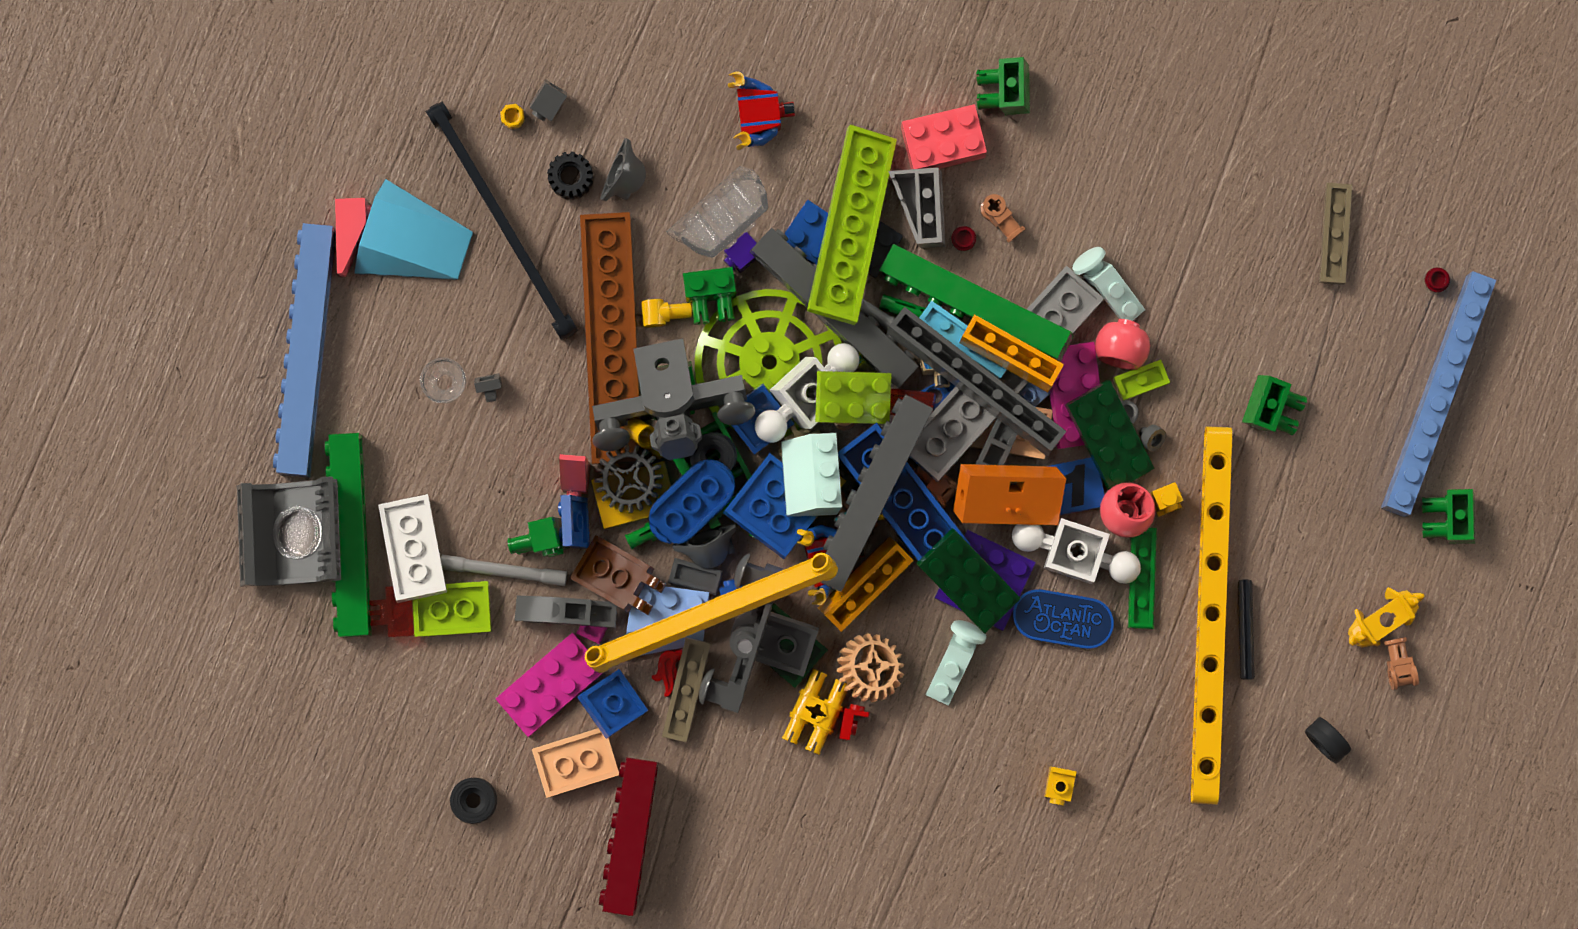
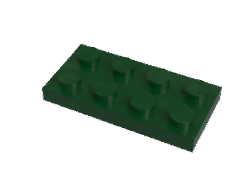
M1106 380L1065 404L1108 490L1117 484L1131 483L1155 469L1111 381Z
M953 528L916 563L984 634L1021 599Z

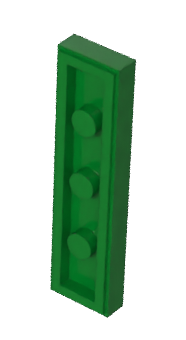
M1149 527L1141 535L1130 537V552L1139 559L1141 571L1139 576L1129 583L1127 628L1154 629L1157 528Z

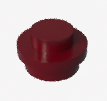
M967 226L956 228L951 236L952 245L959 251L972 249L976 243L975 232Z
M1436 267L1426 273L1424 282L1430 291L1439 293L1449 286L1450 276L1446 270Z

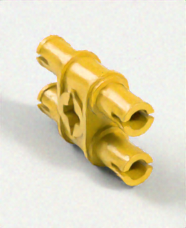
M812 669L805 688L801 689V691L799 690L798 693L800 695L792 712H789L791 719L782 739L788 741L791 733L794 732L790 742L797 745L805 724L811 723L814 730L805 749L812 751L815 742H817L814 753L820 755L828 734L831 735L834 732L833 728L840 712H843L841 705L847 694V691L844 690L847 683L844 682L839 692L838 690L842 682L835 679L828 699L823 701L819 699L820 696L818 694L827 674L821 672L818 680L815 681L819 671ZM817 705H820V710L827 716H817L816 719H813L812 713L806 707L815 708Z

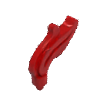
M683 649L662 653L658 661L657 673L652 675V679L655 681L663 679L665 697L670 696L673 692L674 681L677 675L675 665L677 661H680Z

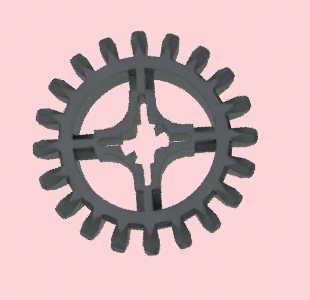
M627 444L624 447V453H621V449L615 451L616 456H613L610 451L606 452L607 457L610 459L609 462L605 459H600L599 462L605 468H596L595 472L603 475L602 478H595V483L603 482V486L597 488L598 493L604 490L607 493L602 497L603 501H606L609 497L613 499L609 507L613 508L616 502L620 503L618 511L622 512L624 505H628V511L632 513L634 504H637L638 510L641 511L643 510L642 501H645L648 506L652 504L648 498L649 495L654 498L659 496L653 489L654 487L662 489V485L655 483L656 479H663V474L655 475V470L661 468L660 464L652 466L651 463L656 460L655 456H652L649 460L645 458L649 450L645 449L641 455L638 454L639 445H635L634 452H630V446ZM624 457L637 459L628 470L617 467L614 463ZM643 463L650 474L649 486L644 484L638 477V472ZM636 467L633 479L640 486L636 483L632 485L630 482L629 486L626 485L622 490L625 478L618 471L629 474V471L632 472ZM609 471L613 472L620 480V485L615 493L609 486ZM630 487L644 492L641 497L628 500L621 498Z

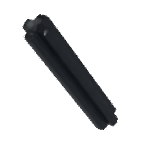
M1242 579L1238 581L1240 678L1252 680L1255 677L1252 580Z

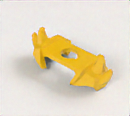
M1388 587L1385 592L1386 600L1393 599L1388 604L1365 619L1364 614L1360 610H1354L1356 619L1348 630L1349 644L1352 646L1357 645L1361 648L1373 645L1380 646L1381 638L1402 624L1408 626L1413 623L1415 614L1419 609L1418 604L1425 597L1424 594H1412L1408 590L1396 592ZM1385 612L1394 613L1396 616L1393 624L1389 627H1384L1380 623V616Z

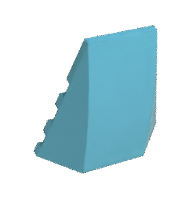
M385 179L374 198L359 243L355 274L458 280L473 232Z

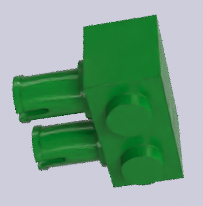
M1024 57L999 59L998 69L977 70L976 74L979 75V77H976L978 86L999 84V93L977 94V99H979L977 101L978 110L1000 108L1005 115L1030 114L1029 64Z
M733 267L683 273L686 302L692 303L694 325H701L700 314H702L703 325L710 323L707 301L717 300L719 322H726L725 311H727L728 321L735 319L732 298L736 297Z
M1258 375L1242 423L1263 431L1275 432L1278 429L1294 435L1297 429L1290 426L1298 427L1299 421L1281 415L1284 405L1301 412L1306 405L1300 403H1307V397L1291 392L1292 384L1272 376Z
M1473 489L1447 490L1445 497H1422L1423 513L1446 512L1447 515L1446 522H1423V538L1446 537L1449 544H1475V493Z
M556 517L527 522L529 534L508 538L507 540L510 553H517L518 555L534 551V553H542L543 557H555L563 555V550L570 548L564 547L560 540L559 530L562 527V520Z

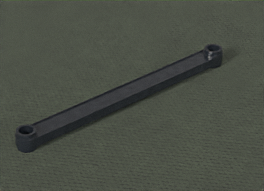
M443 101L437 102L425 112L435 128L441 127L555 320L551 324L560 340L562 341L573 336L575 332L579 331L569 313L565 316L563 315L449 122L452 119L451 114Z

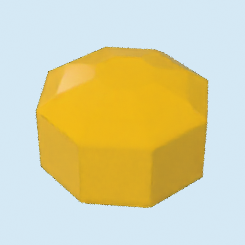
M517 104L506 105L500 112L502 124L509 129L520 128L525 122L524 110Z

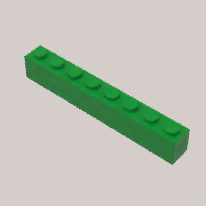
M893 244L879 270L885 276L883 280L891 285L897 286L899 283L907 287L905 291L916 297L922 294L929 298L927 302L933 301L940 307L944 305L950 308L949 313L960 319H963L964 316L972 319L975 314L1061 362L1074 337L1071 331Z
M360 433L329 434V441H325V454L330 456V466H326V477L337 479L341 580L332 581L336 584V592H332V605L337 607V617L333 618L334 632H338V637L341 638L372 636L362 435Z

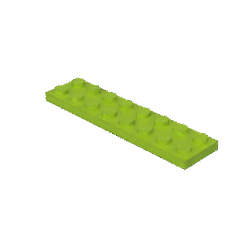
M851 124L848 126L808 303V312L851 325H855L858 322L889 171L896 146V138Z

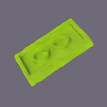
M817 371L815 422L872 424L890 422L891 373Z
M488 581L446 584L447 593L413 600L415 637L492 632Z

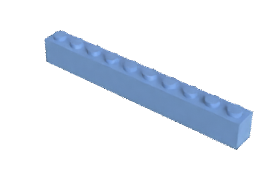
M303 223L302 230H298L297 245H300V254L295 256L294 268L298 272L297 279H293L292 294H295L294 304H291L289 308V319H292V328L287 330L286 342L290 344L289 354L284 356V369H287L286 379L283 378L281 383L284 403L279 405L278 417L282 419L281 428H277L276 443H279L278 453H275L273 457V468H276V473L280 475L310 478L336 239V229L333 226Z
M1474 271L1465 278L1381 506L1384 510L1403 517L1411 515L1495 286V279Z

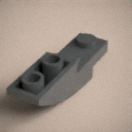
M996 419L975 464L1004 465L1018 434L999 419Z
M517 595L515 621L616 628L617 606L611 602Z

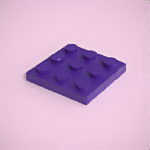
M967 530L964 537L968 540L970 546L1020 597L1036 562ZM940 588L938 589L934 597L935 599L962 611ZM1014 606L993 627L1003 631Z

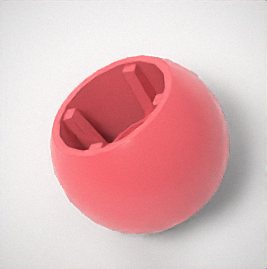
M1118 319V322L1107 323L1099 331L1095 343L1096 355L1101 362L1110 366L1137 370L1148 358L1150 352L1149 336L1144 330L1140 329L1138 323L1127 319Z
M1135 483L1117 484L1106 492L1101 501V519L1105 527L1113 534L1124 538L1136 537L1148 530L1153 523L1155 503L1151 494L1144 487Z

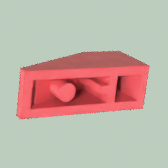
M366 198L335 199L337 274L340 277H346L358 252L359 243L372 207Z
M560 454V484L562 492H567L566 495L580 497L582 493L588 494L590 463L585 456Z

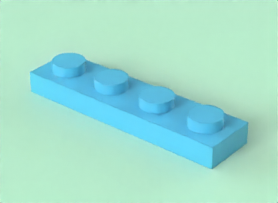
M933 301L929 303L919 318L1000 380L1007 371L1005 368L959 343L968 326Z

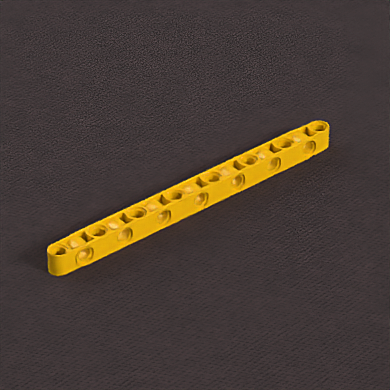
M1206 426L1204 431L1191 771V803L1217 805L1219 801L1231 489V427ZM1213 457H1219L1223 461L1222 469L1217 470L1212 467L1211 459ZM1211 507L1220 509L1221 518L1219 520H1214L1210 517L1209 510ZM1210 557L1218 559L1220 564L1218 570L1213 571L1209 569L1207 561ZM1211 607L1217 611L1218 616L1215 621H1209L1206 618L1205 612L1207 608ZM1211 658L1215 661L1216 667L1213 672L1205 670L1203 665L1205 659ZM1205 709H1210L1214 713V719L1210 723H1206L1202 719L1201 715ZM1203 760H1208L1212 764V770L1208 774H1203L1200 770V763Z

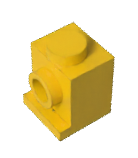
M1176 482L1150 493L1154 500L1155 511L1158 517L1182 508L1180 503L1183 499Z
M1049 767L1044 797L1050 798L1049 803L1064 806L1065 801L1071 802L1077 771ZM1058 782L1065 784V789L1062 792L1056 789Z

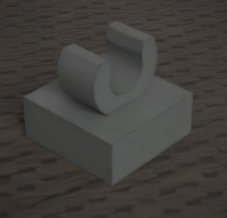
M500 373L475 378L476 393L484 392L486 402L496 401L495 389L501 388L502 384Z

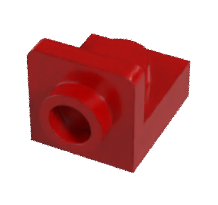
M850 704L849 709L844 708L839 739L850 740V735L855 736L858 721L853 720L854 716L869 718L870 712H864V706Z

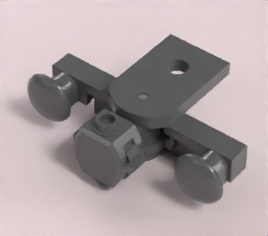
M683 338L634 348L641 396L592 406L594 420L598 429V433L594 435L592 442L596 448L602 451L619 450L630 441V433L621 428L628 425L627 421L633 417H639L643 421L656 419L657 423L654 426V432L650 435L652 449L658 451L662 457L668 460L684 458L694 454L698 448L697 443L702 439L700 425L692 422L690 411L724 405L717 413L719 420L728 425H740L746 423L754 416L755 407L751 403L745 402L747 395L742 375L692 385ZM662 363L669 364V367L665 370L660 371L656 369Z

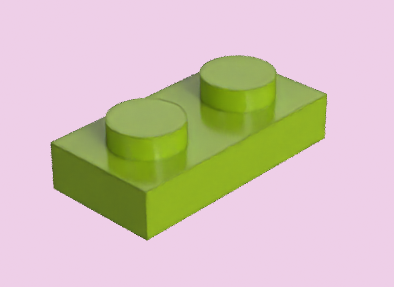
M1162 360L1113 378L1122 401L1170 384Z

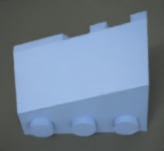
M645 584L638 597L652 605L653 608L647 615L632 606L629 611L626 635L709 601L710 593L666 586L662 593ZM705 629L687 637L704 641ZM686 637L642 655L683 648Z

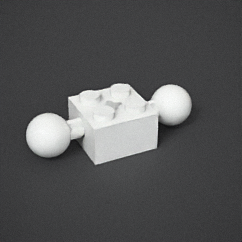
M841 343L835 345L829 351L827 357L828 364L825 367L816 357H805L770 389V392L782 406L777 411H764L757 417L755 431L758 437L770 443L779 441L787 431V421L790 418H793L800 428L811 429L818 423L815 422L817 371L854 372L858 368L860 361L858 351L852 345ZM807 388L810 389V390L808 391L809 397L806 396V390H807Z
M1062 518L1059 520L1054 536L1044 533L1041 525L1016 524L1012 531V540L1018 549L1025 552L1035 551L1039 547L1049 550L1044 569L1089 584L1095 582L1099 567L1109 570L1110 576L1115 581L1123 584L1133 582L1141 571L1139 559L1131 552L1121 551L1113 556L1104 553L1110 534ZM1078 545L1080 546L1079 551L1083 553L1075 558L1073 553L1070 552V548Z

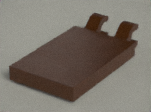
M597 535L593 538L570 577L576 583L628 613L633 606L647 615L653 606L638 597L645 584L662 593L666 586L665 583L651 575L654 571L653 567Z

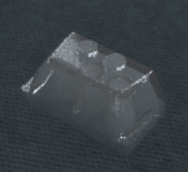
M739 166L671 226L666 233L671 239L683 243L700 255L710 258L715 257L724 248L729 249L737 242L736 237L742 232L746 233L751 230L756 224L754 221L768 209L767 193L760 177L754 170Z

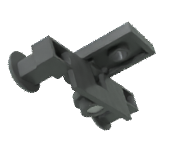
M746 554L736 568L734 584L736 589H738L741 585L746 586L784 569L768 563L765 568L749 563L751 554ZM774 601L740 614L731 630L730 647L737 656V660L729 683L713 678L715 669L709 670L700 685V703L704 705L705 700L722 705L721 708L738 713L755 661L804 677L819 627L771 612ZM790 639L794 643V648L786 650L781 646L780 641Z

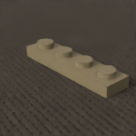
M1326 183L1319 283L1340 285L1346 283L1352 184Z
M688 637L685 638L662 737L687 743L711 643Z

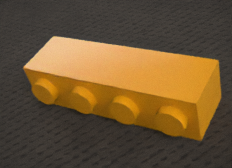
M975 314L959 342L1046 392L1050 390L1064 365Z
M888 537L849 576L842 592L840 593L835 590L826 599L825 603L817 608L842 632L914 560L898 543Z

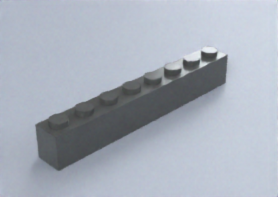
M771 228L749 253L808 308L817 265H811L805 259L807 255L799 247L793 248L787 243L788 237L781 230L777 229L775 231ZM860 311L858 322L855 325L815 314L844 343L852 345L858 351L862 360L876 373H891V387L894 390L898 389L919 367L915 363L917 359L909 351L905 350L903 352L897 346L898 341L888 334L885 335L879 329L880 324L872 316L866 317Z
M906 307L902 309L889 325L888 335L1045 456H1049L1065 435L1066 431Z
M905 395L903 400L898 398L892 410L896 415L891 423L888 421L885 423L880 434L884 438L880 446L874 445L869 455V458L873 460L869 468L863 467L857 479L861 484L857 491L852 489L846 501L850 506L846 514L840 513L834 525L838 530L834 537L829 535L823 547L827 551L826 554L836 562L838 572L833 579L821 581L820 583L840 593L842 592L933 411L932 407L908 395Z

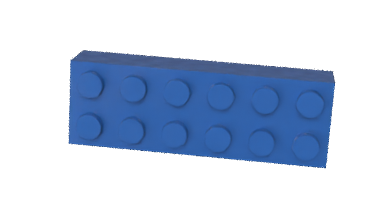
M877 423L838 452V459L859 486L861 482L857 479L863 467L869 468L873 460L869 458V455L874 445L880 446L884 436L880 435L882 429ZM906 462L881 515L918 562L952 528L970 545Z

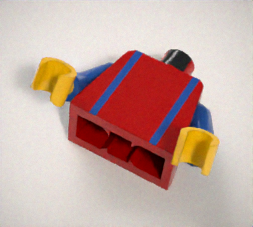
M739 71L730 73L728 75L733 76L736 82L728 83V87L741 88L737 89L741 132L733 138H739L742 144H739L736 148L741 150L746 146H764L781 130L780 118L795 116L794 102L779 103L778 92L773 91L771 86L756 79L745 77Z
M818 525L807 530H797V534L803 535V539L798 541L797 544L805 547L807 560L813 558L818 553L826 554L827 551L823 547L829 535L835 536L837 529ZM862 550L859 558L864 557V550ZM819 582L814 584V587H818L817 590H809L808 596L816 595V600L812 602V605H822L825 603L826 597L834 589Z

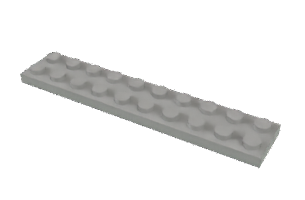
M1066 266L1027 310L1071 331L1073 334L1102 303L1104 298ZM1008 370L1000 379L1017 394L1029 383ZM955 387L931 413L909 458L936 482H939L991 425L996 417Z

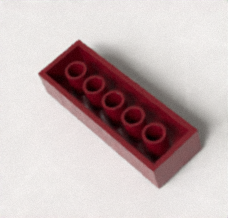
M626 757V762H621L619 777L623 778L622 788L617 787L615 803H619L618 813H613L611 828L615 829L614 838H609L607 854H611L610 864L607 863L604 866L603 880H607L606 889L601 890L599 905L603 906L602 912L634 916L636 914L659 762Z

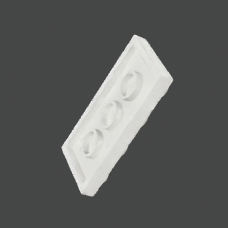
M428 494L379 504L396 602L400 603L447 593Z

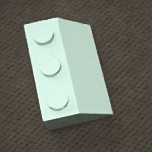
M836 433L808 434L782 441L786 515H837L842 508Z

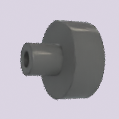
M1155 424L1149 427H1142L1139 431L1141 442L1149 451L1158 450L1166 438L1165 430Z

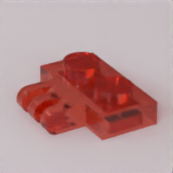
M388 586L386 587V599L369 601V606L380 605V610L370 611V616H380V620L370 621V626L388 625L389 638L415 636L413 600L397 603L394 587Z

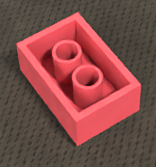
M975 104L902 121L901 131L911 169L937 167L941 169L986 157L987 150Z

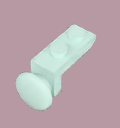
M1094 247L1080 255L1073 264L1072 269L1077 275L1084 273L1083 277L1088 284L1096 287L1119 319L1133 321L1145 311L1142 304L1113 265L1102 260L1106 254L1103 248Z
M956 620L952 623L951 630L955 634H953L926 692L927 696L948 706L973 656L976 645L984 644L986 641V634L976 625L963 620Z

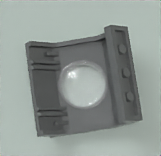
M321 477L313 481L254 485L252 483H241L236 486L240 587L277 586L341 580L337 479Z

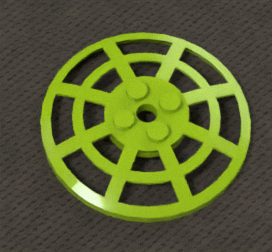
M775 289L751 291L732 299L733 307L737 305L743 318L730 327L722 340L708 336L711 328L718 321V310L709 319L710 323L704 326L695 351L694 368L697 384L705 383L702 371L704 345L718 349L717 370L719 379L742 375L743 380L754 390L764 383L770 391L774 385L800 363V353L812 348L814 357L822 364V354L819 345L833 340L835 345L842 342L828 327V331L815 336L805 323L792 316L797 302L802 305L804 304L791 292ZM763 296L787 298L783 312L765 310L751 313L746 300ZM762 318L780 319L775 332L761 333L755 320ZM789 322L798 327L808 339L794 345L785 336ZM747 325L752 338L747 341L744 347L729 343L734 334L741 327ZM726 352L740 357V370L729 376H726L724 366ZM766 356H773L777 360V365L773 369H766L762 365V361ZM807 388V390H806V396H807V397H809V395H808V391L810 390L809 388ZM718 406L708 407L712 413L715 411L718 413L720 410ZM794 421V425H795L797 431L800 430V429H802V428H800L799 425ZM790 428L787 429L784 437L792 434Z

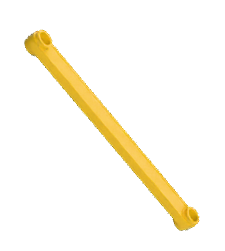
M818 553L809 560L600 646H592L585 653V661L594 671L604 673L609 668L821 581L831 580L836 576L838 567L829 555Z

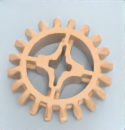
M867 633L863 637L860 635L854 637V641L850 640L846 643L847 648L841 649L840 653L843 657L838 658L837 662L842 667L837 668L836 672L843 673V677L839 679V682L846 681L847 685L844 690L849 691L852 689V697L856 698L860 695L863 702L868 699L870 702H876L878 698L882 701L887 698V695L894 694V688L900 686L901 683L898 679L903 678L904 674L899 669L903 668L905 664L898 663L897 659L901 658L902 654L898 653L895 655L896 645L889 647V639L885 638L881 641L880 635L876 634L872 637L871 634ZM862 649L861 662L855 665L856 655ZM886 671L885 680L879 687L880 674Z

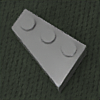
M937 167L889 171L918 246L921 249L946 247L943 185L940 169Z

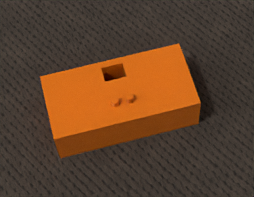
M961 464L953 511L962 523L1058 525L1066 477L1057 467Z

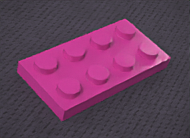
M1094 342L1069 345L1061 360V363L1064 365L1049 390L1053 421L1066 431L1063 438L1057 444V449L1085 445L1065 404L1100 384Z
M573 632L495 698L527 737H530L603 674L594 671L587 665L585 661L587 648Z

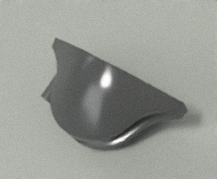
M624 138L608 173L600 197L602 200L607 201L614 195L628 200L630 194L639 190L645 181V167L635 156L631 141L627 138Z
M732 524L713 528L695 534L687 542L675 543L672 547L674 551L689 556L700 567H716L724 562L727 554L735 551L731 537L736 532V525Z

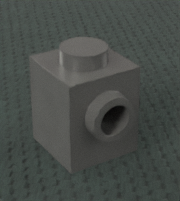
M545 79L530 103V109L533 110L532 114L542 121H545L546 118L552 121L566 99L567 92Z

